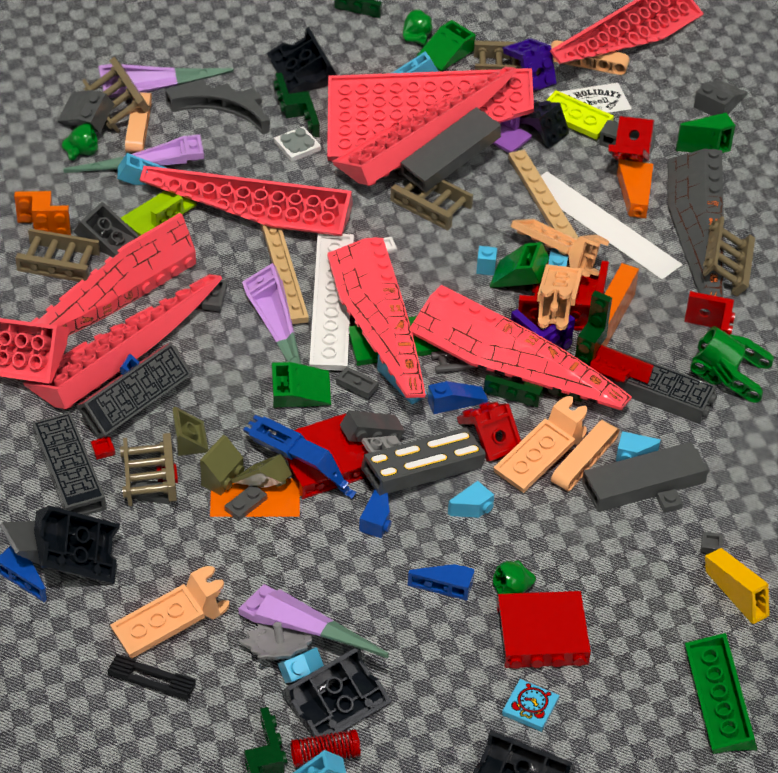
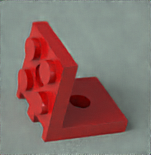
M620 116L616 145L609 144L608 152L615 160L628 159L636 162H643V160L649 162L655 121L652 119ZM633 131L639 132V138L636 140L630 139V134Z
M690 291L684 322L711 328L716 326L730 335L732 334L733 326L729 324H733L735 313L732 312L734 299Z
M498 401L492 403L485 402L480 404L477 409L473 410V408L462 411L463 415L457 417L459 424L475 425L481 446L486 453V461H492L507 455L521 442L509 404H498ZM497 431H501L503 434V438L499 442L495 438Z

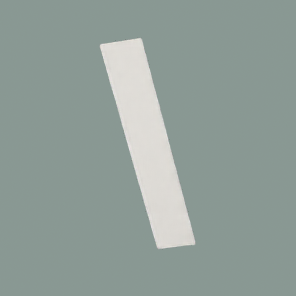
M549 172L541 175L561 210L597 235L607 239L610 244L659 278L664 279L683 265Z

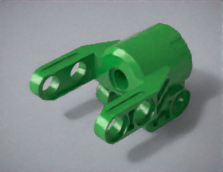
M713 326L698 342L700 353H697L692 358L691 371L710 384L718 385L723 382L725 386L746 400L753 403L759 402L763 396L762 388L737 371L743 358L758 368L769 369L773 365V355L749 338L729 335L718 327ZM746 349H752L754 352L749 353L746 351ZM760 359H766L769 363H764ZM695 363H700L704 367H698ZM734 381H740L743 385H738ZM750 391L757 392L759 395H752Z

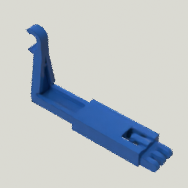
M257 415L253 417L256 422L249 421L248 423L251 428L244 427L243 431L254 442L278 454H282V456L290 460L295 458L316 468L331 480L348 498L352 499L357 493L347 486L349 482L344 480L332 454L328 450L306 440L302 434L265 416L261 418ZM268 430L274 431L277 434L274 436Z

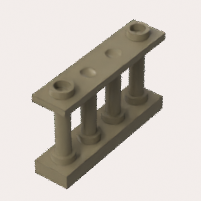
M474 41V58H479V64H475V70H497L504 67L521 69L519 60L503 54L502 48L517 42ZM486 58H496V64H486ZM502 59H512V65H503ZM541 68L537 69L536 76L540 75Z
M113 57L109 60L113 67L108 73L91 85L85 79L82 82L86 86L83 88L85 91L96 90L115 75L120 76L118 78L119 81L103 92L110 96L122 86L127 87L125 89L126 92L113 100L114 106L112 110L129 97L134 98L133 103L114 117H111L109 114L105 122L110 129L114 128L118 133L120 130L116 125L117 122L136 108H142L145 113L151 108L116 57Z
M445 180L439 182L426 193L422 191L419 195L410 192L416 187L412 182L404 188L396 184L391 187L390 201L447 231L452 227L453 214L461 206L468 209L472 208L473 194ZM431 192L439 193L440 196L433 203L425 200ZM447 198L455 202L448 210L439 207Z
M721 216L709 226L710 232L706 257L703 263V275L707 276L711 271L720 274L732 282L731 293L737 297L749 287L755 237L749 235L745 239L738 238L723 228L725 218ZM722 236L736 244L738 250L722 241ZM720 248L734 256L736 263L720 253ZM718 260L733 269L734 275L719 266Z
M29 228L28 234L31 245L27 254L17 253L15 257L17 271L80 282L82 279L84 281L88 279L89 268L87 262L91 255H100L99 240ZM38 246L48 247L44 257L34 256ZM56 249L66 250L62 260L51 259ZM73 252L83 253L79 264L69 262Z
M171 433L163 434V442H159L160 444L129 448L127 438H123L120 454L125 462L126 486H122L123 498L128 499V506H133L132 495L159 492L168 494L169 502L177 501ZM156 452L164 454L158 458L131 461L129 459V455ZM158 465L165 467L161 471L130 474L131 468ZM162 478L167 480L163 484L131 487V482Z

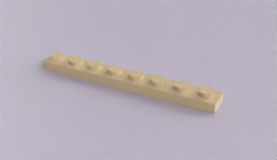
M525 149L509 153V161L548 225L578 239L579 237Z
M260 224L271 262L276 266L279 276L283 281L292 324L308 323V313L283 231L280 228H272Z

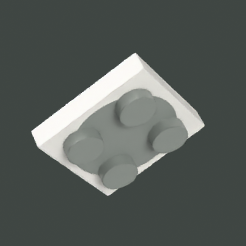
M304 126L274 137V143L291 162L321 151V145Z

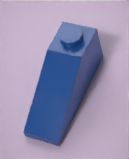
M449 381L428 385L427 401L433 414L488 402L482 386Z
M374 490L359 519L360 532L382 539L384 533L390 530L392 521L389 520L388 493L379 495Z
M9 546L0 555V575L42 602H45L47 600L45 586L32 561L17 555L12 546Z
M456 564L412 569L408 573V586L467 601L474 582L475 569Z

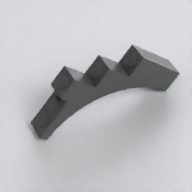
M200 79L165 89L166 104L172 113L188 109L225 111L247 120L262 135L269 133L270 119L264 114L261 107L262 97L254 88L236 93L228 83L210 88L209 84Z

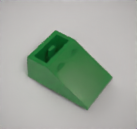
M450 20L437 30L417 56L426 51L437 70L442 72L474 51L476 34Z
M727 113L680 123L676 151L695 152L702 149L722 150V153L730 152L736 125Z
M542 242L524 244L499 260L490 283V288L540 284L545 266L549 260Z
M293 362L272 363L273 408L331 406L328 370Z

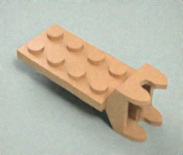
M535 219L512 221L511 227L516 229L517 233L528 235L533 241L545 243L544 246L551 249L555 248L562 255H569V266L583 269L582 276L590 277L591 274L599 276V271L593 268L600 244L608 246L609 241L599 235H586L575 239Z
M546 264L537 301L540 302L539 327L546 328L549 324H556L558 330H564L568 327L571 306H575L583 269Z
M568 396L559 400L553 406L549 419H544L494 467V472L524 493L574 444L578 445L585 438L587 428L582 426V420L587 414V407L581 406L572 411L569 408L573 404V397Z
M206 566L192 572L186 586L183 584L110 624L112 631L130 658L138 656L204 619L205 616L215 619L228 610L230 606L229 600L219 601L218 603L216 601L224 587V581L214 580L210 583L206 582L208 578L213 576L215 572L214 567Z

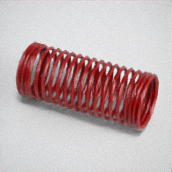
M352 729L349 732L346 730V732L342 731V733L335 732L330 735L326 734V736L324 734L318 737L311 736V738L307 737V739L303 738V740L300 738L299 741L298 739L291 740V753L295 768L303 766L304 763H307V758L309 762L311 758L313 759L318 755V752L320 754L324 750L335 753V755L339 753L340 757H342L343 753L345 760L346 754L348 759H350V754L352 758L360 757L361 748L357 730Z

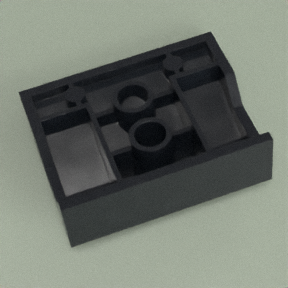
M309 26L305 29L304 38L295 44L283 42L267 53L277 73L282 72L289 94L325 87L328 85V76L337 75Z
M50 505L37 510L34 534L40 567L114 584L117 560L111 554L112 541L120 528V524Z
M359 648L350 650L286 687L281 692L293 713L313 737L342 732L392 702L379 679L368 670L362 660V653Z
M490 730L487 746L473 773H573L575 766L570 761Z

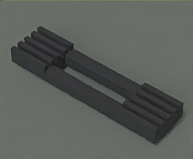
M117 653L114 661L111 662L112 665L110 664V668H108V675L184 700H188L196 684L195 678L179 673L173 674L136 662V659ZM133 670H137L161 679L171 681V684H169L168 686L132 674Z

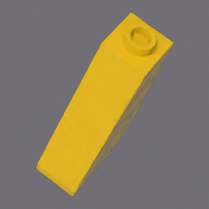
M722 548L705 556L706 573L752 624L769 616V586L766 581Z

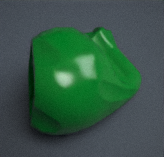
M412 10L404 21V40L406 42H418L422 46L426 45L427 36L433 30L430 16L421 10Z
M91 124L79 125L62 142V148L68 153L70 160H75L80 154L92 155L98 150V139Z
M519 560L502 562L496 568L493 575V585L498 594L524 593L536 581V576L525 568Z

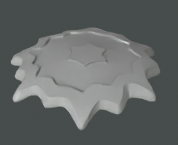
M275 622L273 626L257 623L258 628L248 631L249 638L241 639L239 643L250 649L252 654L257 655L260 660L290 659L294 655L307 650L308 645L312 643V637L315 635L283 628L281 622Z

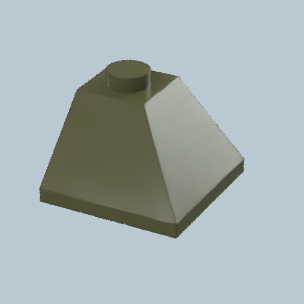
M282 454L253 464L231 480L236 484L266 488L273 485L279 487L287 482L286 479L292 473Z

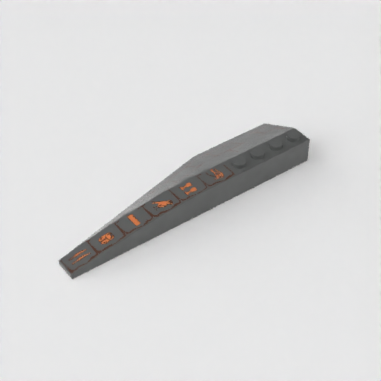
M702 149L668 159V211L671 212V219L676 226V233L679 235L680 244L686 261L689 263V269L691 274H693L698 293L723 297L724 277L715 271H711L707 276L703 275V263L706 257L710 232L709 226L714 220H718L721 216L724 217L722 150ZM720 248L719 252L724 255V250ZM718 260V265L724 268V263Z

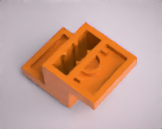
M51 191L15 192L14 198L18 223H33V228L36 230L71 235L69 205L53 206Z

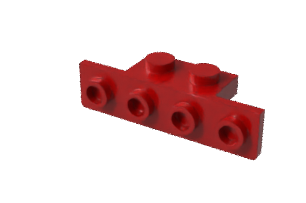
M603 345L597 350L596 358L590 363L591 368L602 375L612 377L617 382H625L629 377L648 384L654 368L652 364Z

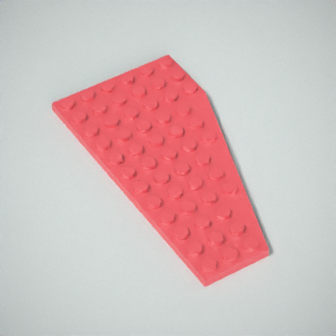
M532 68L517 69V72L479 109L486 112L489 117L499 123L533 113ZM500 69L328 76V161L335 160L390 125L393 128L398 125L397 121L412 118L413 113L427 110V106L449 95L453 97L458 95V90L474 87V82L487 79L488 75Z

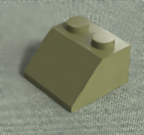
M222 435L200 459L201 486L222 495L231 488L233 484L231 479L245 469L243 456L225 435Z

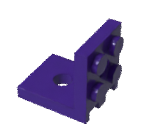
M529 38L502 47L503 54L520 60L521 69L532 68L533 91L557 84L553 55L550 53L551 45ZM541 68L540 75L536 76L537 69Z
M518 309L511 312V321L538 334L563 350L568 349L572 345L575 318L571 315L569 316L568 327L564 330H558L556 324L540 330Z

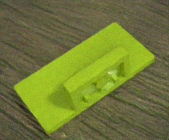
M165 190L122 216L121 219L141 236L179 213L183 215L194 208L196 202Z

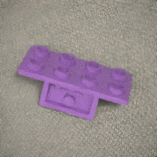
M520 117L499 123L501 125V137L492 144L511 153L529 141L532 135L519 128Z

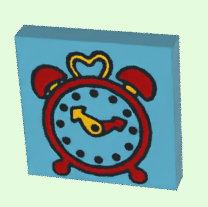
M520 679L505 705L502 715L542 732L559 700V695Z

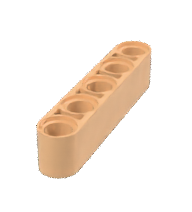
M553 41L551 43V48L558 46L564 41ZM613 51L563 64L623 75L626 73L630 60L626 54ZM553 56V62L558 63L557 60H556V59L554 58V56Z
M140 92L151 108L152 94ZM136 108L130 113L125 140V152L136 153L144 150L151 109L145 113L142 108Z
M601 420L557 467L551 477V482L566 491H570L583 477L584 470L590 469L614 443L620 429Z

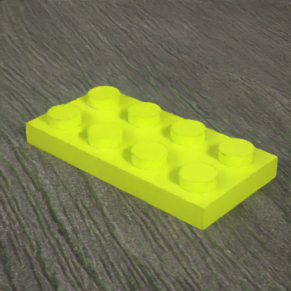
M557 90L546 100L561 104L569 128L596 140L599 138L600 132L607 120H614L613 115Z

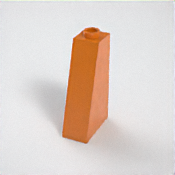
M619 159L617 177L628 216L646 219L653 164Z

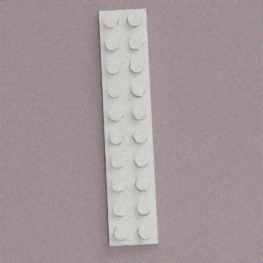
M318 233L309 363L311 367L343 371L348 367L350 315L347 312V307L340 302L327 253L352 244L354 242V234L336 236Z

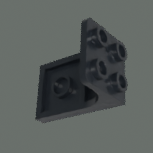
M534 100V112L520 117L519 124L533 126L542 136L546 148H551L569 134L566 119L559 102H539Z

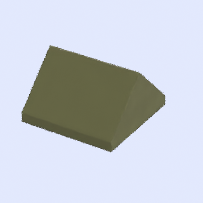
M176 406L172 408L178 456L209 451L204 421Z

